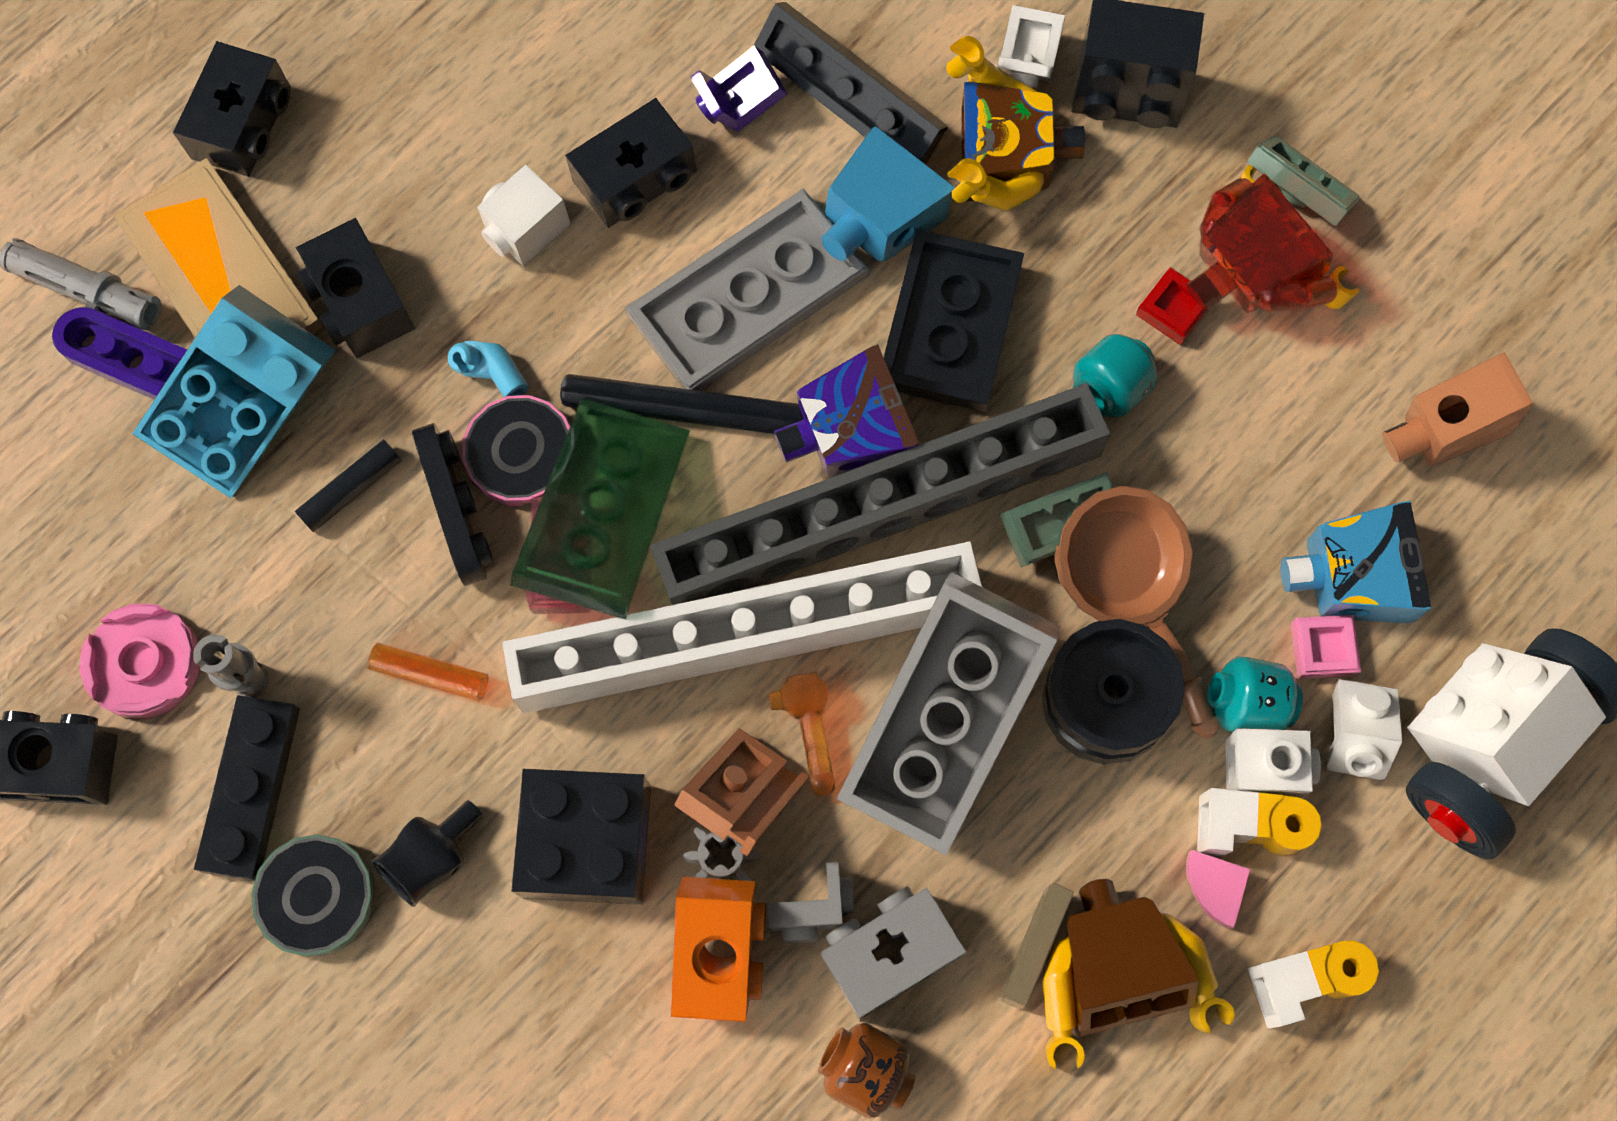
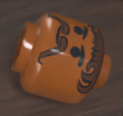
M868 1023L856 1024L849 1031L843 1027L840 1028L826 1047L818 1067V1072L824 1075L826 1094L835 1101L869 1119L881 1116L890 1106L897 1110L900 1109L908 1099L915 1083V1075L908 1072L910 1066L908 1048L902 1042Z

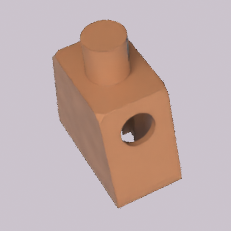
M1504 352L1417 395L1405 416L1406 422L1384 431L1382 436L1386 448L1395 462L1399 463L1422 452L1427 463L1432 467L1511 435L1533 402Z

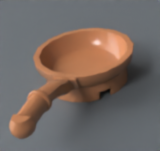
M1119 486L1096 492L1074 510L1061 530L1060 544L1056 545L1054 558L1059 582L1079 609L1098 621L1123 619L1142 624L1167 641L1181 663L1185 685L1182 701L1192 721L1191 727L1199 736L1211 738L1217 734L1219 722L1208 703L1207 696L1201 685L1202 678L1195 674L1179 642L1162 620L1169 615L1168 610L1177 603L1189 581L1193 553L1187 527L1170 503L1149 490Z

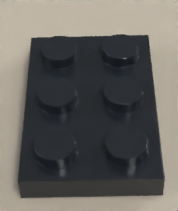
M916 229L884 353V360L899 393L987 412L1024 258L1023 252Z

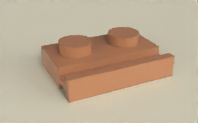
M738 728L682 789L674 806L721 839L725 840L728 836L743 845L740 852L748 856L801 792L809 775L802 771L797 776L784 767L787 763L786 759L741 728Z

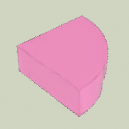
M1195 850L1189 851L1186 860V877L1197 902L1211 920L1227 929L1234 928L1250 869Z

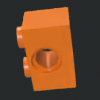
M682 877L676 895L671 1017L746 1022L750 999L761 1000L763 962H753L752 953L753 940L764 941L766 903L755 902L756 881ZM712 940H722L729 943L734 948L735 953L729 957H717L707 950L705 944Z

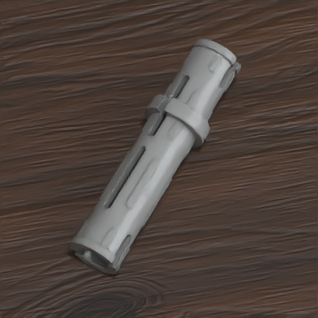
M13 238L12 243L7 242L1 250L0 266L4 271L24 277L38 285L78 300L85 304L87 308L118 317L142 330H148L149 325L154 326L160 316L162 304L158 297L127 286L115 274L107 271L100 273L91 271L65 258L39 249L19 238Z

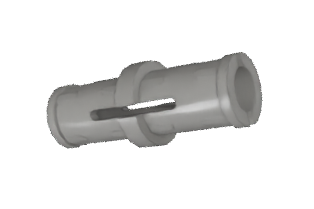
M214 634L202 638L195 646L193 652L195 664L202 666L200 669L207 673L211 682L222 690L236 691L239 696L256 697L266 689L269 681L267 670L261 668L262 665L257 662L254 654L243 645L229 643L225 637ZM220 651L224 654V659H221L215 652ZM240 675H242L248 682L244 683L243 681H241L239 679Z

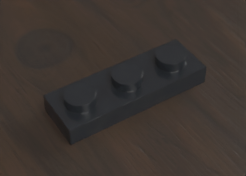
M237 695L194 870L201 873L255 881L257 872L264 863L300 708L296 705Z

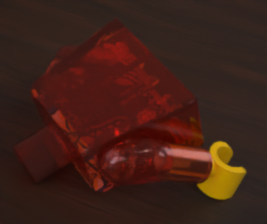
M1248 165L1240 178L1212 194L1199 227L1202 237L1200 239L1199 255L1209 268L1186 284L1189 293L1203 310L1207 311L1228 294H1231L1247 313L1259 308L1267 313L1309 309L1321 305H1326L1332 309H1340L1360 292L1358 287L1350 290L1341 285L1340 280L1349 273L1345 266H1339L1328 276H1323L1330 269L1333 253L1265 173L1254 181L1252 178L1257 169Z

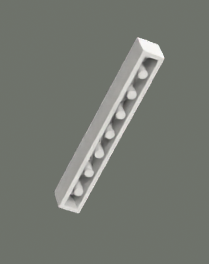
M969 541L503 641L502 646L512 700L525 714L922 628L944 582L951 572L981 586L971 543Z

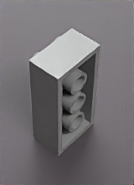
M951 572L944 582L836 799L947 855L1058 640L1061 626Z

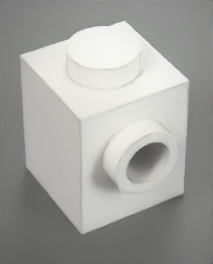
M527 165L523 166L506 182L494 185L486 193L483 202L477 207L485 229L481 231L485 241L501 257L510 253L523 267L571 225L564 200Z
M1237 728L1225 739L1226 789L1303 798L1312 792V784L1317 785L1321 772L1320 754L1317 748H1311L1310 731Z

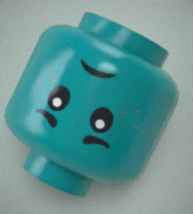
M1122 334L1105 336L1076 362L1073 370V388L1087 383L1101 415L1109 418H1121L1129 413L1154 390L1158 379L1154 356L1150 348L1144 342Z
M1235 657L1229 661L1221 672L1213 675L1207 693L1208 703L1211 707H1214V713L1219 724L1224 730L1234 732L1237 728L1286 730L1296 723L1303 705L1301 686L1295 681L1293 673L1285 665L1251 657Z

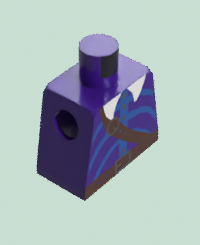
M878 344L869 347L801 387L797 391V397L804 420L774 431L778 446L786 463L817 451L827 477L843 474L919 445Z

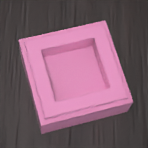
M1354 615L1295 618L1291 622L1298 679L1352 677L1361 673Z

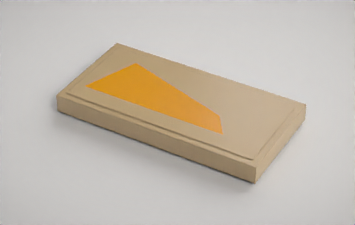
M207 158L113 215L195 338L221 298L238 285L256 295L311 334L323 327Z

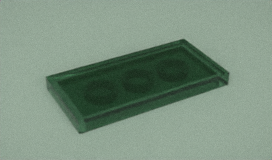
M582 398L512 571L510 586L626 619L651 549L650 545L653 543L684 454L690 430Z

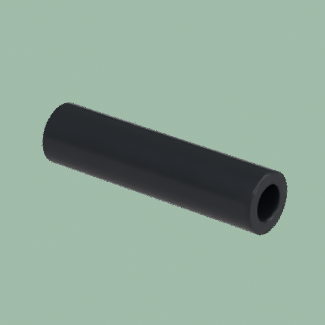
M383 439L297 508L295 513L314 533L402 460Z

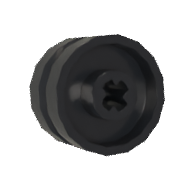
M1123 619L1093 622L1073 633L1055 656L1053 664L1047 673L1042 693L1045 721L1057 741L1078 758L1103 765L1129 762L1150 750L1179 715L1185 691L1181 663L1167 641L1145 625ZM1113 687L1120 693V697L1112 698L1107 695L1106 691Z

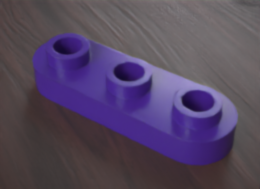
M87 307L74 308L64 313L55 323L52 332L55 348L70 363L154 400L187 351L185 348ZM95 336L90 346L82 347V343L87 337ZM143 356L142 363L138 367L129 368L134 358Z

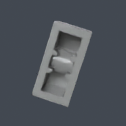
M909 886L877 905L882 915L861 926L857 918H854L825 937L830 947L821 952V957L858 1020H861L950 965L966 953L927 887L914 895ZM886 934L887 938L891 941L899 937L903 939L906 945L902 947L899 953L902 962L893 965L889 958H883L877 962L873 953L879 947V940L877 938L879 935Z

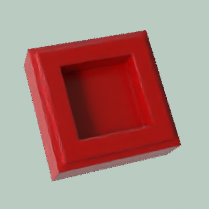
M1169 267L1140 304L1136 316L1181 346L1212 307L1213 303L1203 310L1200 307V300L1196 303L1189 293L1198 285Z

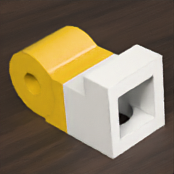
M1210 788L1199 796L1197 852L1212 857H1223L1233 851V845L1236 842L1262 845L1269 852L1280 856L1292 855L1315 843L1322 827L1320 815L1311 803L1298 797Z
M1354 940L1340 941L1247 968L1267 1029L1305 1020L1300 1005L1302 1001L1323 995L1333 998L1361 995L1373 987L1379 973L1378 962L1373 952L1363 943Z

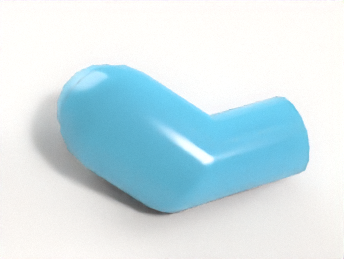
M465 341L463 343H456L448 352L449 366L455 372L467 377L493 380L503 397L524 395L529 389L528 383L511 356L499 344Z

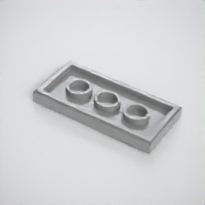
M803 188L626 306L625 310L629 319L683 389L701 391L867 278L868 267L855 251L845 261L835 259L826 251L821 237L833 224Z

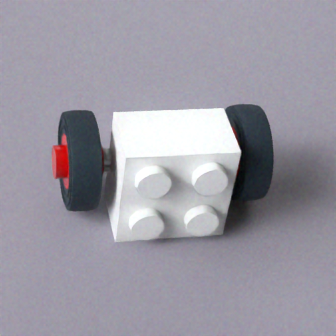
M1556 628L1547 629L1539 634L1527 647L1524 654L1482 643L1474 653L1465 659L1462 667L1437 695L1433 696L1426 703L1425 708L1407 727L1432 761L1421 767L1406 786V794L1413 807L1440 836L1466 852L1483 859H1494L1512 841L1516 833V827L1507 811L1491 794L1493 793L1530 806L1600 724H1608L1617 719V662L1585 638Z

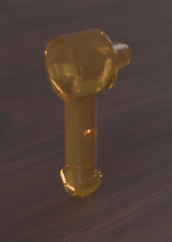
M817 671L788 676L781 689L769 694L771 710H783L794 719H799L813 794L827 796L836 790L822 715L825 714L824 708L829 697L826 684L818 677Z

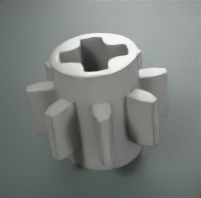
M697 827L694 829V833L700 841L698 851L684 853V859L692 864L700 863L703 869L695 877L750 881L748 875L744 872L746 863L760 861L759 852L752 850L746 856L740 852L742 844L732 837L728 836L723 840L713 832L706 834L702 829ZM715 845L723 850L731 845L735 846L732 856L736 863L729 870L721 864L713 870L709 868L714 861L709 851Z

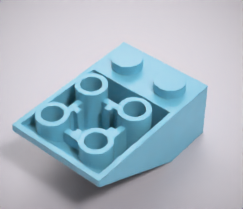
M238 285L221 298L132 434L229 498H232L336 350L241 285Z

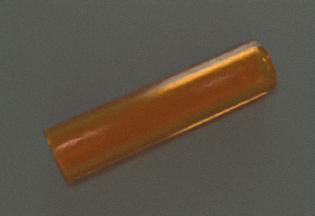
M379 642L372 648L368 660V669L478 702L483 699L489 681V675Z

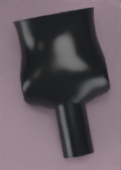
M467 800L440 825L417 816L403 827L393 844L386 851L372 859V865L382 879L404 901L415 907L432 889L449 880L463 866L464 858L456 842L483 818V815L476 805Z

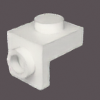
M1012 5L1002 54L999 57L997 67L1033 89L1038 88L1039 80L1051 82L1065 15Z
M1338 679L1332 694L1334 740L1326 757L1327 769L1358 777L1378 780L1385 779L1402 744L1398 689Z

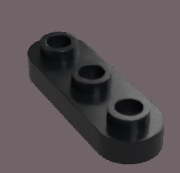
M435 423L412 430L415 446L458 576L464 586L487 579L485 567L493 565L494 560L484 533L474 534L468 515L477 513V508L467 481L464 480L457 483L452 465L461 462L453 436L450 430L439 432Z

